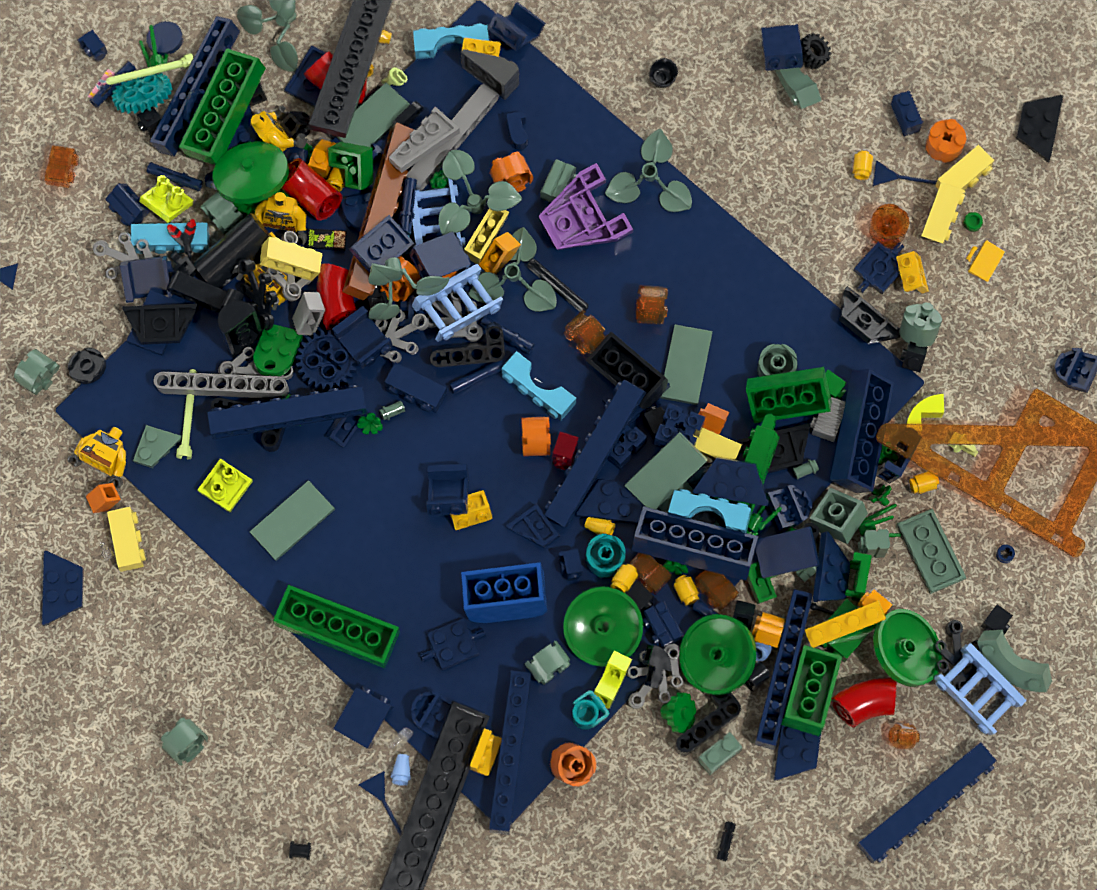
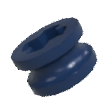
M1002 545L996 553L999 562L1004 564L1010 563L1015 556V550L1010 545ZM1004 550H1008V554H1011L1007 559L1001 555V552H1004Z

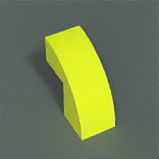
M944 394L933 395L920 401L911 411L905 428L914 429L917 435L920 436L922 432L921 418H942L944 414Z
M616 651L613 652L609 659L605 672L594 691L595 695L599 696L608 709H610L632 659Z

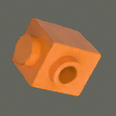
M708 403L706 408H701L699 412L700 415L705 416L703 428L720 435L729 412Z
M113 483L98 485L86 496L93 513L109 511L121 500Z

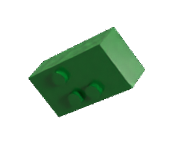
M824 367L749 378L747 380L746 393L754 423L763 422L765 415L771 413L777 420L831 412L832 399Z
M806 645L803 646L798 658L781 725L820 736L824 729L842 656Z

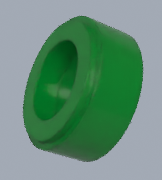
M976 212L968 213L964 218V227L971 232L980 230L983 225L982 216Z

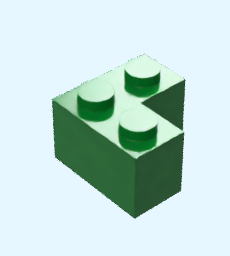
M338 142L328 148L329 166L345 169V187L363 190L373 184L372 147Z

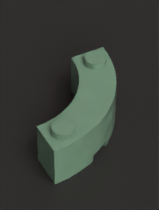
M800 68L775 70L794 106L796 105L803 109L822 101L817 84L808 75H804Z
M1003 630L982 632L977 641L981 654L1010 684L1029 691L1047 692L1052 683L1049 664L1037 663L1017 656L1013 652L1014 649L1007 642Z

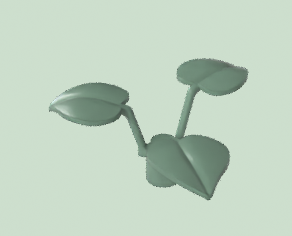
M269 0L271 8L277 14L265 19H261L262 12L254 5H245L239 8L237 18L243 29L249 34L255 35L260 33L263 29L262 22L274 19L279 26H284L282 33L276 41L277 45L271 47L270 54L272 60L279 68L288 72H295L298 62L296 49L291 43L287 41L281 42L287 29L290 28V23L296 20V1Z
M662 129L653 132L642 145L641 154L643 159L653 162L646 163L643 166L642 175H640L638 181L636 182L635 177L630 173L621 172L611 180L605 192L607 197L619 203L633 202L640 195L637 185L643 179L650 182L656 180L665 190L660 195V203L665 210L679 212L691 208L692 198L685 184L674 180L666 187L658 177L657 167L655 166L656 161L664 163L671 158L673 153L672 144Z
M451 150L448 152L443 162V172L451 180H458L463 177L470 196L467 199L468 206L461 205L459 207L456 203L451 202L441 209L439 227L442 235L450 232L457 233L468 227L470 223L469 212L473 214L481 213L484 210L486 201L491 210L504 211L514 207L522 200L521 195L516 189L504 181L492 184L489 188V195H486L482 200L479 195L472 193L466 177L475 168L472 157L461 150Z
M522 227L512 235L521 244L511 259L517 261L505 267V275L501 282H499L498 276L491 272L479 275L478 280L493 301L504 296V290L501 285L504 284L506 279L511 282L519 280L529 289L524 295V301L530 310L542 312L554 309L557 302L556 294L549 283L544 280H536L531 287L521 277V271L517 266L520 260L523 262L530 261L537 251L534 239ZM472 286L469 296L480 303H485L474 286Z
M399 258L386 260L385 266L372 263L368 281L370 284L378 286L389 283V301L387 304L378 303L373 306L368 314L369 319L387 320L398 315L400 311L399 306L392 305V282L400 280L402 275L407 278L414 289H417L416 293L422 296H429L440 292L448 284L449 277L428 276L420 279L415 284L407 274L406 269H402Z

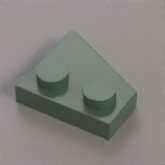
M146 425L133 462L153 468L162 457H165L170 452V449L177 442H181L182 436Z

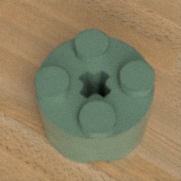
M218 191L201 206V209L223 234L228 233L244 219L234 204L224 199Z
M928 302L907 306L900 325V336L909 344L911 341L916 343L918 347L930 346L938 336L942 317L933 308V305Z
M771 344L767 346L759 357L757 365L759 377L796 371L797 356L794 350L785 344Z
M34 349L27 354L29 358L25 362L21 360L15 370L14 378L18 384L37 395L41 390H48L52 385L51 379L60 366L39 350Z
M554 641L552 645L549 644L534 655L531 664L529 661L524 664L538 684L542 683L545 685L553 679V673L558 671L560 674L569 667L570 658L559 643Z
M184 717L177 721L175 727L170 732H166L161 737L163 742L162 749L180 766L183 765V761L187 763L192 761L203 750L204 746L202 743L204 740L208 741V736L191 719L186 720Z

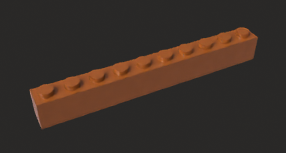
M397 122L390 129L358 241L388 215L392 217L399 205L397 199L402 194V181L406 179L408 171L405 170L401 173L390 163L389 157L403 141H407L410 138L413 129ZM354 255L343 292L364 301L369 295L373 294L375 285L369 283L368 276L370 273Z

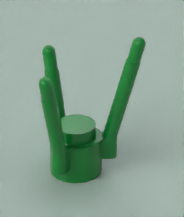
M153 25L149 26L153 50L151 59L148 56L143 41H139L148 68L168 63V54H165L164 58H162V55L157 54Z
M751 503V517L748 528L754 532H757L759 529L763 530L765 525L782 508L778 507L762 522L763 518L760 516L767 506L762 505L757 514H752L755 504Z
M897 504L888 506L866 517L858 528L861 537L864 536L866 530H876L875 525L893 519L894 516L891 515L875 521L872 520L897 507ZM889 533V537L901 536L900 533Z

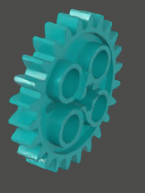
M161 72L120 82L121 86H116L117 90H113V95L111 96L114 106L117 110H121V113L126 111L129 114L133 111L136 114L138 111L143 113L145 109L150 111L151 107L157 108L158 103L163 104V99H168V95L172 94L171 90L173 89L170 79Z

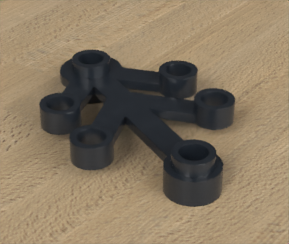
M249 258L239 261L238 267L243 275H248L250 284H241V293L252 300L247 303L256 310L261 329L270 330L274 324V318L271 315L272 303L277 301L275 291H269L265 294L266 284L271 283V276L268 272L261 273L259 275L260 282L258 287L253 272L256 268L255 262Z
M952 620L945 626L946 633L952 637L954 655L946 649L947 645L944 641L939 640L933 644V650L936 653H940L946 659L940 660L935 664V669L944 676L950 671L948 669V662L954 667L963 658L960 651L962 649L960 634L963 631V625L958 620ZM954 624L958 627V630L954 629ZM978 640L971 642L973 646L974 644L978 645ZM938 644L942 646V650L938 648ZM940 663L944 665V669L940 668ZM973 663L971 665L972 668L966 675H964L963 669L951 681L958 691L961 689L960 683L965 685L977 672V667Z

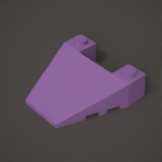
M597 163L579 172L572 182L539 215L557 250L615 242L633 233V228L624 213L607 222L590 191L606 183V179Z

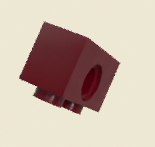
M563 432L559 433L553 451L552 462L556 468L566 470L569 466L572 467L578 450L579 437Z

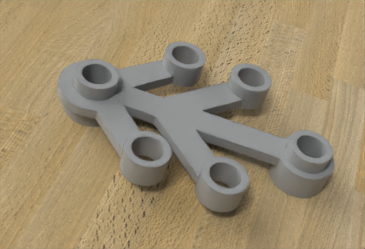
M286 231L282 235L281 240L296 244L298 237L293 231ZM271 268L266 270L270 274L271 279H275L283 288L282 293L289 301L298 300L301 296V288L312 282L301 278L295 283L294 275L284 273L287 276L286 281L279 274L278 270Z
M122 232L118 237L119 242L124 244L128 254L109 248L108 243L104 240H98L93 245V252L97 256L108 255L121 261L139 260L128 232ZM127 235L128 240L123 241L121 236ZM140 239L136 244L138 250L143 252L145 259L153 258L148 247V241ZM145 242L146 247L141 248L139 243ZM98 245L103 247V252L97 250ZM120 265L108 268L106 271L107 278H116L121 273ZM109 270H113L115 276H110Z
M451 292L450 298L453 301V306L462 317L461 298H455L453 295L457 293ZM437 300L432 303V307L434 306L446 316V318H441L446 326L455 322L442 302ZM465 305V311H466V312L468 313V315H469L471 312L468 310V308H467L466 305ZM475 321L455 332L451 338L465 337L470 342H476L482 338L483 329ZM429 323L428 327L434 328L436 327V324ZM475 330L477 333L473 334L470 331Z
M402 310L399 311L401 313L399 318H396V316L392 318L389 327L387 320H376L375 324L381 332L388 328L385 336L391 339L392 345L406 350L411 355L418 352V346L414 342L408 343L399 339L417 329L425 330L429 325V319L425 315L416 314L411 324L396 331L399 322L405 318V313ZM424 320V324L420 326V322ZM384 321V325L380 327V323ZM414 345V349L410 351V347ZM395 350L389 351L385 355H380L388 358L393 363H399L402 359L401 354ZM397 354V358L393 360V356Z
M251 347L244 348L243 353L232 362L225 361L218 368L219 374H226L225 370L229 368L232 370L229 375L263 376L255 369L254 360L246 367H239L246 359H253L254 350ZM247 351L252 352L250 356L245 355ZM292 366L288 375L280 377L285 380L291 379L294 374ZM239 383L237 386L243 389L246 384ZM258 384L256 387L259 390H262L265 387V385Z
M669 644L664 650L671 660L672 678L670 684L672 687L678 688L683 684L678 666L680 647L676 644ZM671 650L676 652V657L670 656ZM645 651L641 652L639 655V659L641 662H643L642 654H644ZM632 666L628 669L627 675L632 679L647 675L649 667L638 668ZM631 669L637 671L636 676L630 674ZM663 670V680L659 685L660 694L658 699L661 703H668L671 694L668 692L665 670ZM674 678L680 680L679 685L673 683ZM643 685L638 693L631 694L628 698L629 706L633 709L641 708L645 703L644 697L652 687ZM662 694H667V701L662 700ZM634 697L640 698L639 704L634 703Z

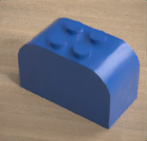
M541 563L461 572L464 610L468 619L472 622L492 623L538 617L547 612L545 579Z

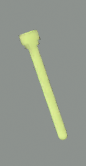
M192 53L186 54L178 61L109 77L106 79V83L112 85L181 67L188 69L194 58Z
M194 369L189 371V373H197ZM187 394L182 442L176 452V458L182 459V456L192 459L191 446H189L194 395Z

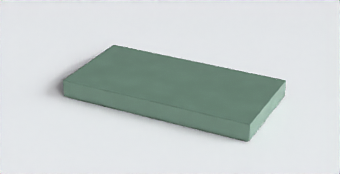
M385 83L355 111L346 138L335 137L341 142L372 147V143H377L390 131L395 118L410 104L390 85Z
M675 324L664 374L668 379L670 388L660 398L698 405L713 331Z
M679 432L625 484V487L647 508L656 510L674 493V490H677L708 459Z
M307 481L250 531V534L277 561L329 516L335 508L310 481Z
M933 508L897 523V527L930 594L966 579Z

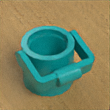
M591 690L573 702L575 706L572 717L574 724L578 728H594L609 715V711L605 707L606 705ZM589 696L592 699V701L583 699ZM598 709H599V711H601V712L604 714V715H603L601 718H599V719H598V715H599Z

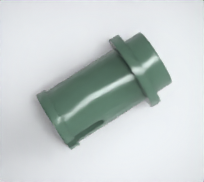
M400 400L387 407L382 406L379 412L383 420H390L391 417L402 412L404 413L405 408Z
M810 459L807 463L793 468L797 480L811 473L816 474V471L819 470L816 461H811Z

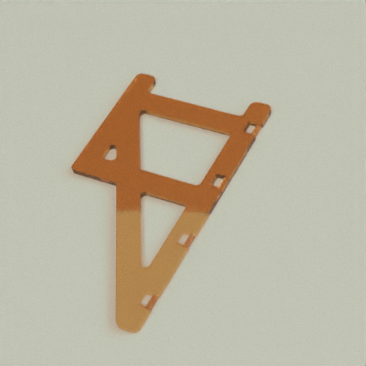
M1034 389L1014 426L885 423L878 430L876 439L879 443L898 452L906 459L943 481L950 483L960 491L1046 542L1053 544L1066 554L1074 558L1081 556L1086 546L1085 542L1074 535L1072 530L1097 482V424L1041 390ZM1042 416H1045L1054 422V426H1041L1039 421ZM899 441L908 446L906 452L896 446ZM931 445H997L1001 447V452L986 481H983L931 450ZM1026 446L1086 447L1089 453L1054 521H1050L1005 494L1004 489ZM951 472L960 477L958 482L948 477ZM1002 503L1012 508L1010 513L1000 508ZM1054 533L1063 538L1061 544L1052 539Z

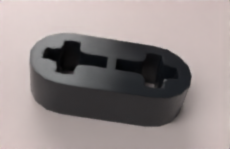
M414 101L395 118L392 126L397 122L408 127L422 113L424 107L417 101Z

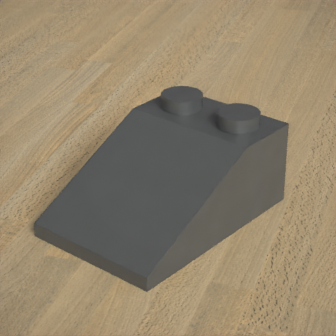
M465 49L461 51L462 68L498 93L502 99L506 100L519 85V69L513 61L509 62L502 57Z

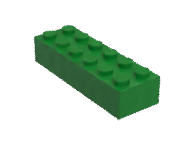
M226 48L179 146L188 157L216 165L220 157L226 153L266 69L259 58Z
M288 585L273 619L276 627L382 668L386 667L400 634L399 627L291 585Z

